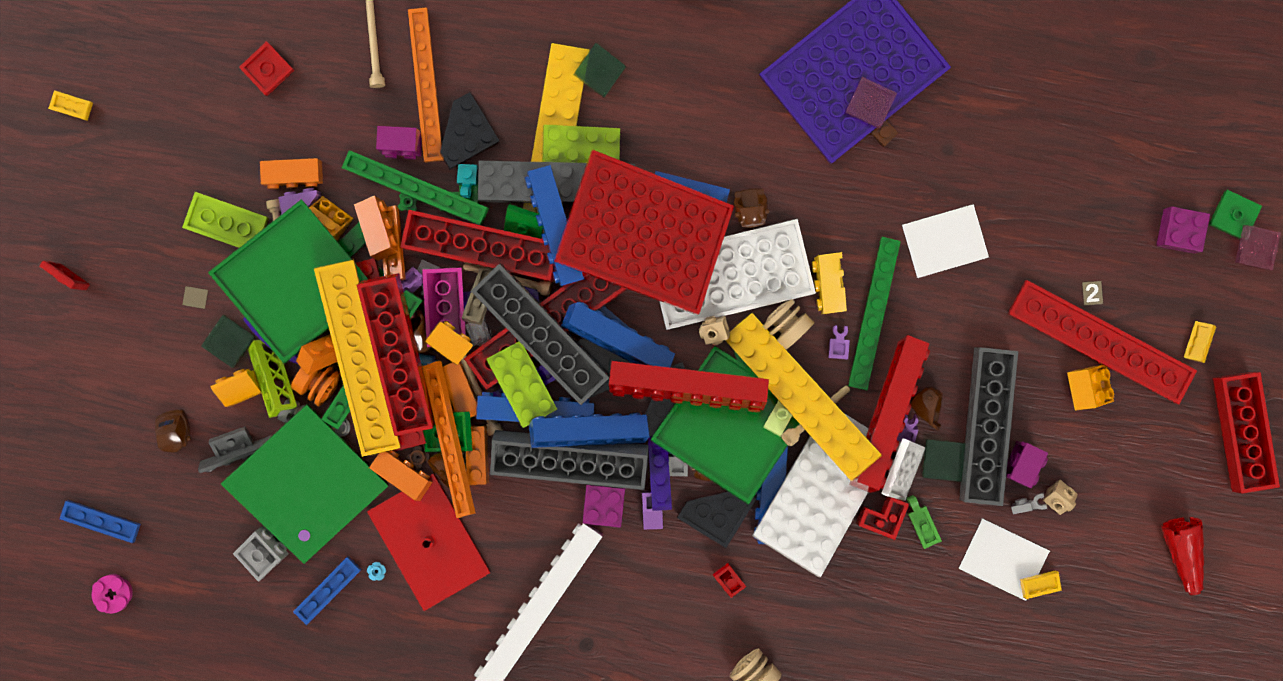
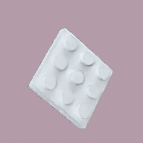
M902 439L896 449V457L889 469L890 472L881 494L903 501L906 500L925 447L906 439Z

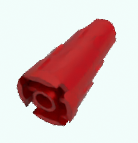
M1184 517L1171 519L1164 522L1163 526L1161 525L1166 544L1170 550L1173 563L1176 565L1184 590L1190 595H1198L1204 589V536L1202 520L1194 517H1189L1190 522L1185 521Z

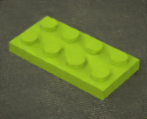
M543 125L542 162L587 163L591 150L619 160L620 128Z
M195 192L182 228L240 248L266 227L269 217Z
M520 342L486 359L522 428L528 426L535 417H545L558 410L525 347Z

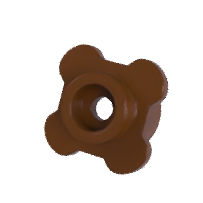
M415 446L414 451L407 455V460L414 464L417 469L422 468L423 463L430 458L429 453H425L421 446Z

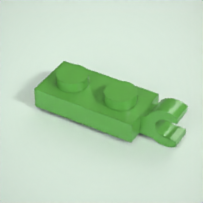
M915 496L907 497L906 500L912 509L907 514L922 547L926 549L941 542L942 540L925 505L920 507Z

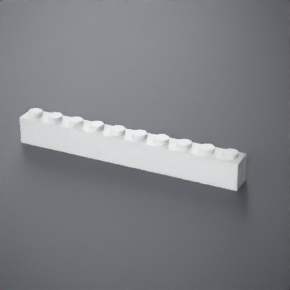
M577 524L572 532L575 534L572 540H566L561 548L564 550L561 556H555L550 564L553 566L550 572H544L540 578L542 583L539 588H533L529 594L531 599L528 604L525 602L518 610L520 615L517 620L514 618L507 626L509 629L508 633L500 636L496 642L499 645L497 649L489 652L485 658L488 661L484 667L480 665L474 674L477 677L475 681H503L603 537L601 532L589 524Z

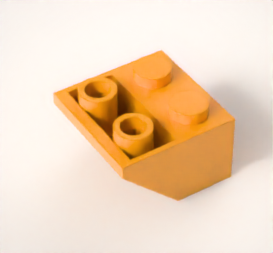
M324 196L309 207L336 241L339 240L353 220V217Z
M447 321L444 323L439 322L424 342L455 365H458L473 346L469 343L471 339L463 333L458 335L454 332L455 327Z
M1098 365L1067 373L1075 410L1097 408L1114 402V391L1110 384V372L1106 366Z
M250 369L238 370L233 373V377H222L215 381V385L210 386L225 407H231L261 394L255 371H250Z

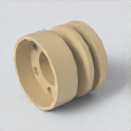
M793 299L777 307L762 326L766 330L773 324L774 328L769 334L773 335L779 331L781 334L777 342L785 349L794 344L814 324V321L806 313L800 317L796 316L800 309L799 305L792 311L789 309L795 303Z
M758 648L751 651L737 663L730 674V678L733 681H779L782 673L773 663L765 666L768 658L762 656L763 653Z

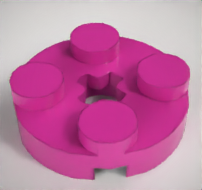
M117 574L106 575L92 586V600L97 610L109 614L125 609L133 595L131 584ZM109 589H112V592L116 591L114 599L108 596Z

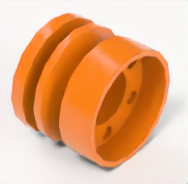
M332 366L325 371L322 368L309 375L300 368L292 381L291 389L300 395H304L310 390L308 400L313 401L315 399L314 404L318 407L321 406L335 392L341 379V373L339 371L334 372Z

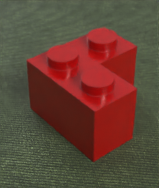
M887 496L881 512L862 505L856 524L895 540L909 504Z

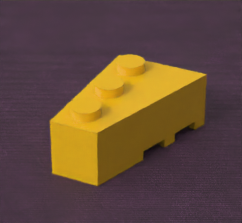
M842 252L818 255L812 261V271L816 273L817 280H814L815 292H819L817 309L821 311V314L847 311L845 287H843L842 279L844 271L841 269L840 264Z

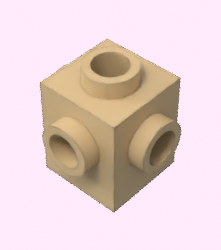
M710 316L702 322L699 333L701 339L705 340L706 345L711 343L712 345H718L723 340L729 338L730 330L725 316L717 318Z
M1058 480L1047 488L1043 501L1061 515L1075 507V500L1078 494L1063 481Z

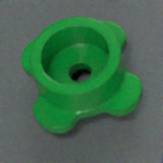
M403 193L399 195L400 204L398 209L400 211L417 210V199Z

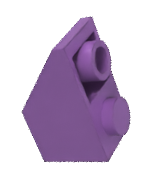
M314 188L303 189V193L296 194L295 191L284 193V196L278 197L281 214L301 199L310 207L320 199L321 192L314 190Z
M642 491L644 530L663 529L662 510L652 511L651 491Z

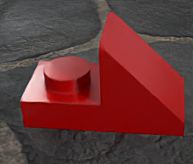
M729 562L713 573V577L731 598L746 587Z

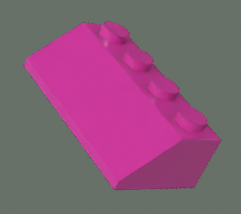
M422 269L426 339L439 322L444 323L445 321L455 327L454 332L458 335L461 333L465 334V321L462 320L464 312L462 269Z

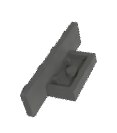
M246 426L209 439V445L215 456L200 461L198 471L199 473L211 472L219 466L230 465L241 458L247 459L271 436L253 441Z

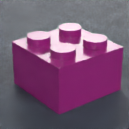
M377 126L376 150L385 155V158L395 159L398 155L404 156V159L414 160L416 156L421 157L422 154L421 132L417 128Z
M1177 207L1163 209L1156 246L1193 254L1203 252L1210 214Z
M1016 441L1007 461L1006 478L1020 485L1032 488L1039 480L1040 476L1038 474L1040 469L1044 468L1048 461V453L1028 443Z
M587 484L583 524L621 527L625 488Z

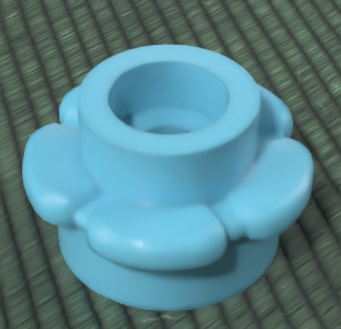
M374 562L372 565H369L367 568L369 578L373 581L382 580L386 573L385 566L380 562Z

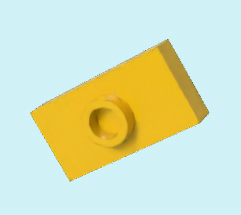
M54 90L48 109L88 121L93 103Z
M1195 321L1184 358L1205 363L1216 329L1215 325Z
M1058 571L1020 579L1022 594L1025 599L1062 591Z

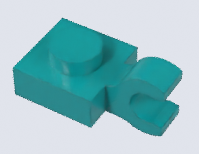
M458 164L457 184L462 185L460 195L463 198H471V186L477 185L478 165Z

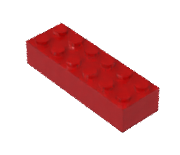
M1246 372L1213 378L1232 492L1243 494L1279 488L1280 484L1261 372Z

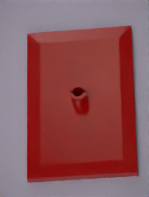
M434 473L429 475V480L433 483L420 501H415L404 492H400L367 511L423 611L491 573L460 518H456L454 507ZM425 540L431 542L430 546L425 544Z

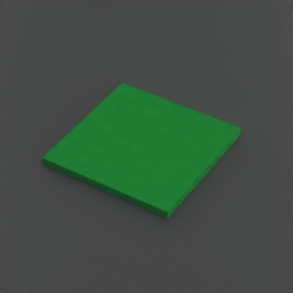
M301 199L208 273L285 364L300 352L303 345L311 343L329 328L314 268L352 259ZM355 264L359 281L367 280L368 278Z
M714 346L698 369V371L758 378L749 367ZM769 389L767 403L764 410H760V412H750L748 408L732 410L729 409V406L722 405L721 408L710 407V404L705 403L696 406L691 405L688 401L675 403L651 438L652 442L748 505L788 446L783 441L782 435L779 437L763 428L778 402V399ZM793 416L784 432L787 429H795L799 425Z
M308 404L298 411L221 483L237 501L303 564L382 493L389 484L380 475L369 468L370 465L326 422L321 420V417ZM302 530L309 531V540L301 541L298 537L299 532Z

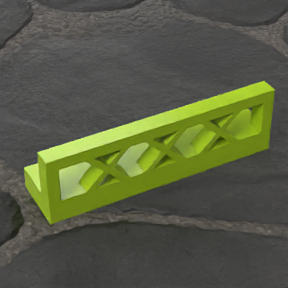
M253 340L248 348V352L269 418L277 417L280 411L295 409L297 404L283 362L274 351L272 354L264 351L262 346L266 345L264 342ZM270 360L278 365L277 372L269 367L268 362ZM275 377L283 381V388L275 385ZM282 394L287 397L290 404L281 405L280 395Z

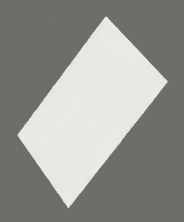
M974 204L902 225L917 278L989 258Z
M982 519L959 569L1026 601L1027 599L1023 598L1020 579L1039 575L1050 551Z

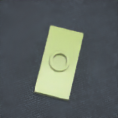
M779 400L763 428L781 437L792 415Z

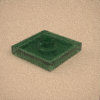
M595 43L573 75L604 98L626 66Z
M222 315L201 347L231 368H235L256 336L226 315Z
M926 439L922 477L962 482L965 443Z

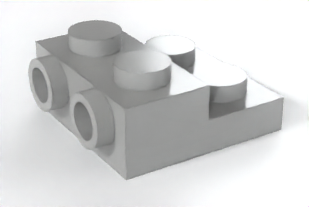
M264 526L257 529L233 553L258 582L289 554L286 551V546L278 542L273 537L274 535Z

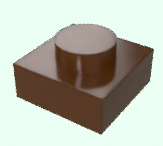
M886 120L871 133L883 147L898 134Z

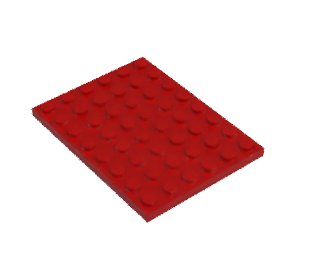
M591 150L554 262L699 315L734 206L598 151Z

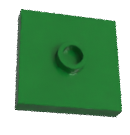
M1225 190L1209 225L1242 241H1246L1262 206L1234 192Z
M509 204L504 231L542 239L541 234H543V228L538 226L536 220L538 213Z

